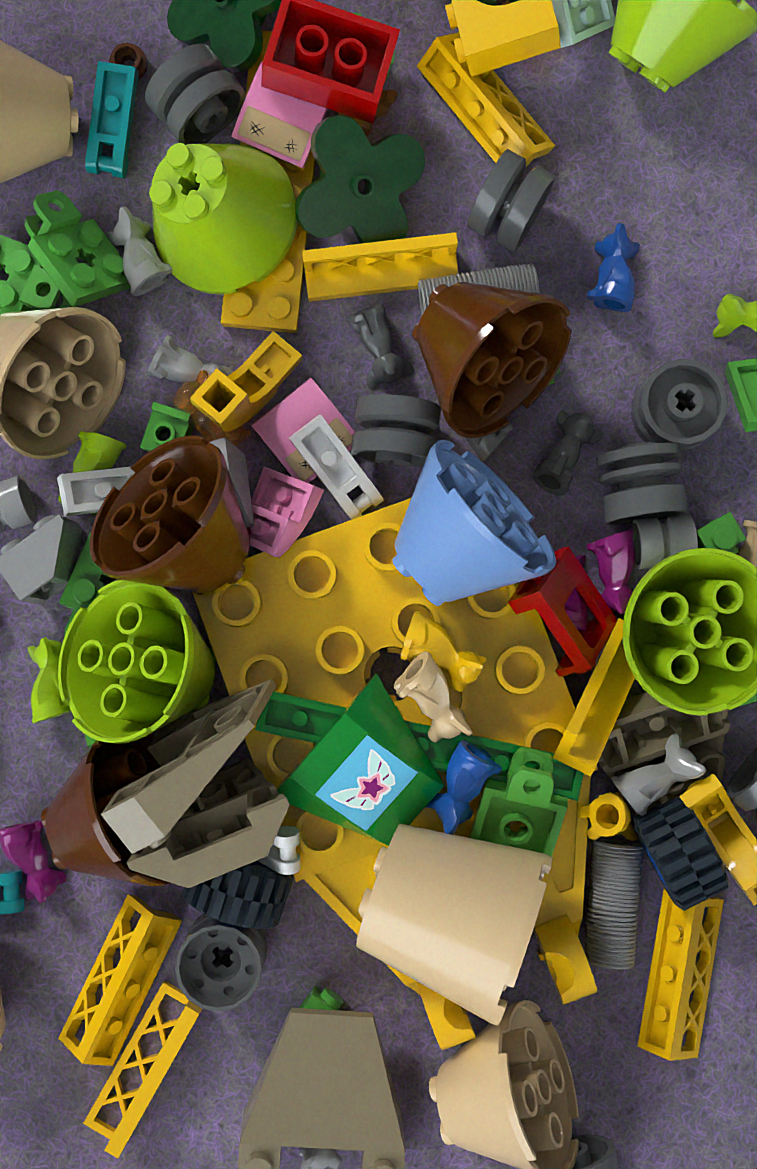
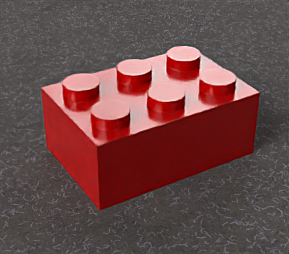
M282 0L262 63L261 87L373 124L400 29L316 0Z

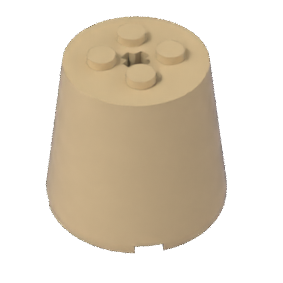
M399 824L389 847H381L373 869L377 877L373 889L366 888L362 897L358 913L363 917L356 947L485 1021L498 1026L508 1002L500 999L502 991L505 992L507 986L514 988L546 889L547 883L543 882L542 879L545 873L549 874L553 857L545 853Z

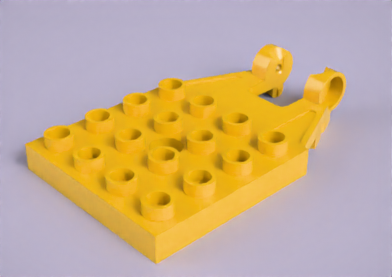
M411 498L300 538L280 558L266 552L246 558L243 563L245 572L236 583H226L216 590L201 595L192 592L229 696L273 679L277 685L274 690L275 692L348 707L351 701L365 687V679L370 678L371 667L374 661L380 657V649L387 647L388 653H398L401 655L411 619L415 611H419L422 615L441 625L450 635L459 651L472 652L487 657L486 662L483 663L481 674L474 682L468 683L463 692H458L452 688L449 670L441 669L447 680L450 705L464 712L466 723L473 731L472 735L555 753L575 711V706L564 677H559L555 672L559 664L539 613L536 609L516 615L508 604L509 599L521 582L451 602L444 601L440 606H436L426 598L422 591L423 587L412 576L405 577L396 569L392 561L397 555L395 540ZM410 657L407 660L411 663L416 657ZM389 695L395 706H398L404 720L431 726L432 718L421 712L417 702L412 697L405 696V698L397 701L395 695ZM255 724L245 737L253 763L263 773L265 779L268 782H272L275 788H277L291 770L314 747L315 743L256 731ZM436 770L444 782V787L438 793H447V772ZM586 774L583 775L578 801L568 799V808L552 854V866L549 874L545 873L542 879L547 885L533 929L540 951L537 952L540 961H545L563 1005L597 993V986L578 938L583 918L587 834L585 832L588 830V818H580L579 809L583 805H589L591 777ZM482 790L478 796L469 802V806L473 810V816L458 825L453 835L469 838ZM290 805L281 826H294L299 829L300 843L296 846V853L300 855L301 869L294 874L296 882L304 879L358 935L363 917L358 913L362 897L366 888L373 889L377 878L375 876L376 872L373 869L381 847L388 848L389 846ZM427 807L409 825L445 833L443 822L437 816L436 811ZM521 821L509 822L510 830L518 832L520 827H527ZM387 965L406 986L412 988L422 997L430 1024L441 1050L476 1038L468 1010Z

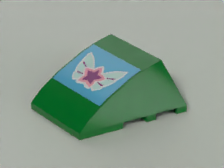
M376 673L301 762L278 785L276 790L279 794H283L292 806L389 846L399 824L410 825L444 787V782L419 741L415 739L403 719L398 706H395L383 686L384 683L378 673Z

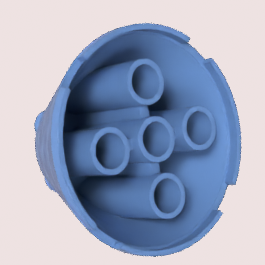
M447 440L437 441L429 450L395 540L397 555L392 561L396 569L405 577L412 576L423 587L422 591L426 598L436 606H440L444 601H455L548 574L556 565L555 553L547 536L543 535L538 538L529 523L534 519V516L487 465L469 451H466L462 456L452 451L451 449L455 445Z

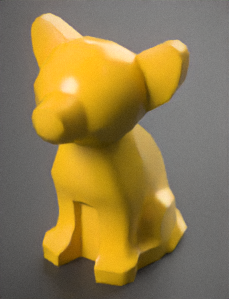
M415 611L411 619L400 656L401 659L406 661L410 657H417L424 651L429 652L440 669L449 670L452 688L458 692H463L468 683L474 682L483 669V663L487 659V657L480 654L459 651L446 630L437 622L422 615L419 611Z
M620 791L599 795L589 805H583L579 809L580 818L590 819L592 827L585 832L589 839L596 840L600 836L612 837L622 834L630 841L638 840L636 831L631 823L629 807Z

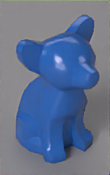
M622 223L617 224L614 233L608 234L603 241H597L595 244V252L602 255L604 260L598 268L597 286L587 292V298L594 300L596 307L629 312L632 309L635 297V280L626 260L633 258L638 253L640 244L629 239L625 225Z
M461 740L456 747L447 767V793H438L426 806L436 811L437 816L443 822L444 831L447 834H454L458 825L473 816V810L469 806V802L481 793L484 783L489 776L500 774L502 770L499 764L490 759L491 755L487 751L464 740Z

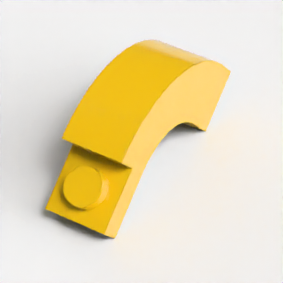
M272 331L251 356L230 375L226 376L216 368L190 397L191 403L223 431L235 430L255 416L275 396L281 383L303 360L302 354Z
M711 774L705 779L692 783L687 791L679 797L686 807L694 811L710 837L722 863L755 906L757 904V839L735 809L723 785L714 774Z

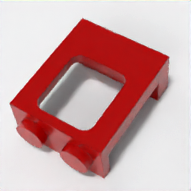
M569 546L554 551L556 565L548 574L522 581L508 601L516 615L536 609L565 651L562 660L555 670L559 677L575 672L583 674L592 669L617 622V618ZM574 588L582 596L596 620L587 622L586 631L578 630L565 611V603Z

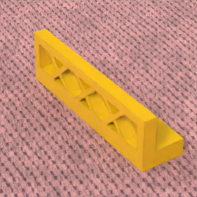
M460 33L436 37L416 67L495 163L503 152L509 149L524 157L527 167L533 159L548 154L555 147V144L494 70L471 77L467 62L459 64L453 40L460 38Z
M457 233L303 250L302 257L308 300L312 302L418 289V281L420 279L426 280L431 277L434 279L435 277H445L450 274L456 276L458 273L456 257L458 246Z
M618 618L553 756L554 759L590 777L597 766L635 679L626 659L624 645L621 643L624 620Z
M664 888L637 1047L669 1061L698 1058L724 903L723 899L711 897L683 911L674 904ZM708 907L706 921L702 925L704 908ZM701 950L699 961L695 965L697 953ZM694 990L693 999L689 1004L690 994ZM687 1030L685 1046H682L683 1035Z
M127 894L58 1038L82 1064L114 1065L182 923V920L176 915L154 910L142 899L132 894ZM136 910L141 914L135 930L131 932L130 920ZM120 947L121 959L117 967L113 969V956L116 949ZM102 984L103 996L99 1004L96 1005L95 993L99 985ZM82 1020H85V1034L80 1042L75 1035Z
M165 980L83 1122L84 1125L110 1139L104 1151L116 1158H119L202 1011V1008L186 998L181 989ZM165 994L186 1005L179 1018L163 1022L159 1005ZM153 1015H155L157 1024L148 1026ZM174 1026L167 1038L165 1028ZM159 1030L162 1049L157 1054L143 1057L139 1042L143 1034ZM135 1050L137 1059L128 1061ZM154 1061L149 1072L147 1073L145 1064ZM139 1065L143 1081L141 1086L137 1089L123 1092L120 1080L122 1070ZM115 1085L117 1094L108 1096L113 1086ZM134 1097L129 1107L127 1108L125 1099ZM119 1101L123 1118L115 1129L96 1116L103 1105Z

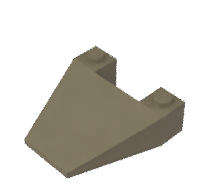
M273 679L191 711L160 728L147 749L161 767L118 790L101 813V816L132 854L147 846L154 849L170 837L171 829L255 726L277 686Z
M306 1008L290 1009L244 1109L239 1143L238 1169H280L282 1146L361 1151V1169H404V1119L373 1013Z

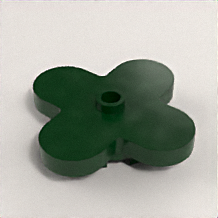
M172 0L167 13V24L171 34L187 45L203 44L210 40L211 49L221 60L223 67L232 72H243L251 68L259 59L263 48L261 26L267 14L271 15L272 12L280 8L282 0Z
M334 115L321 120L311 136L312 154L321 169L319 179L306 186L300 192L296 200L295 210L299 225L307 233L321 238L332 237L351 226L361 244L406 238L408 219L398 200V196L413 186L423 174L425 155L419 142L409 135L390 134L370 145L363 129L354 119L347 116ZM364 179V189L360 193L357 186L359 181Z

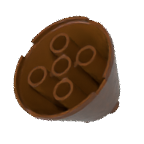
M459 282L449 287L441 284L432 291L429 297L430 304L412 332L413 339L419 344L446 423L462 437L479 438L492 434L508 425L509 421L506 417L521 405L528 409L542 394L565 357L572 329L567 326V317L571 315L569 309L552 295Z
M184 436L156 447L130 467L135 472L120 490L113 487L102 503L91 531L90 553L93 562L107 576L124 581L191 591L198 595L216 590L226 583L234 584L243 576L245 572L243 563L249 551L250 534L247 532L224 455L216 445L208 442L204 437Z
M151 733L139 740L121 744L96 740L51 804L43 809L41 821L46 829L47 839L52 849V860L59 869L65 870L68 868L75 872L148 886L170 884V882L130 870L127 861L131 855L140 854L143 849L132 854L101 816V813L118 790L161 767L147 749L155 737L154 734Z

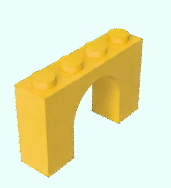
M451 0L452 3L445 5L451 30L458 28L460 38L453 40L459 64L467 62L471 77L561 48L559 28L552 0H519L501 6L487 5L477 0Z

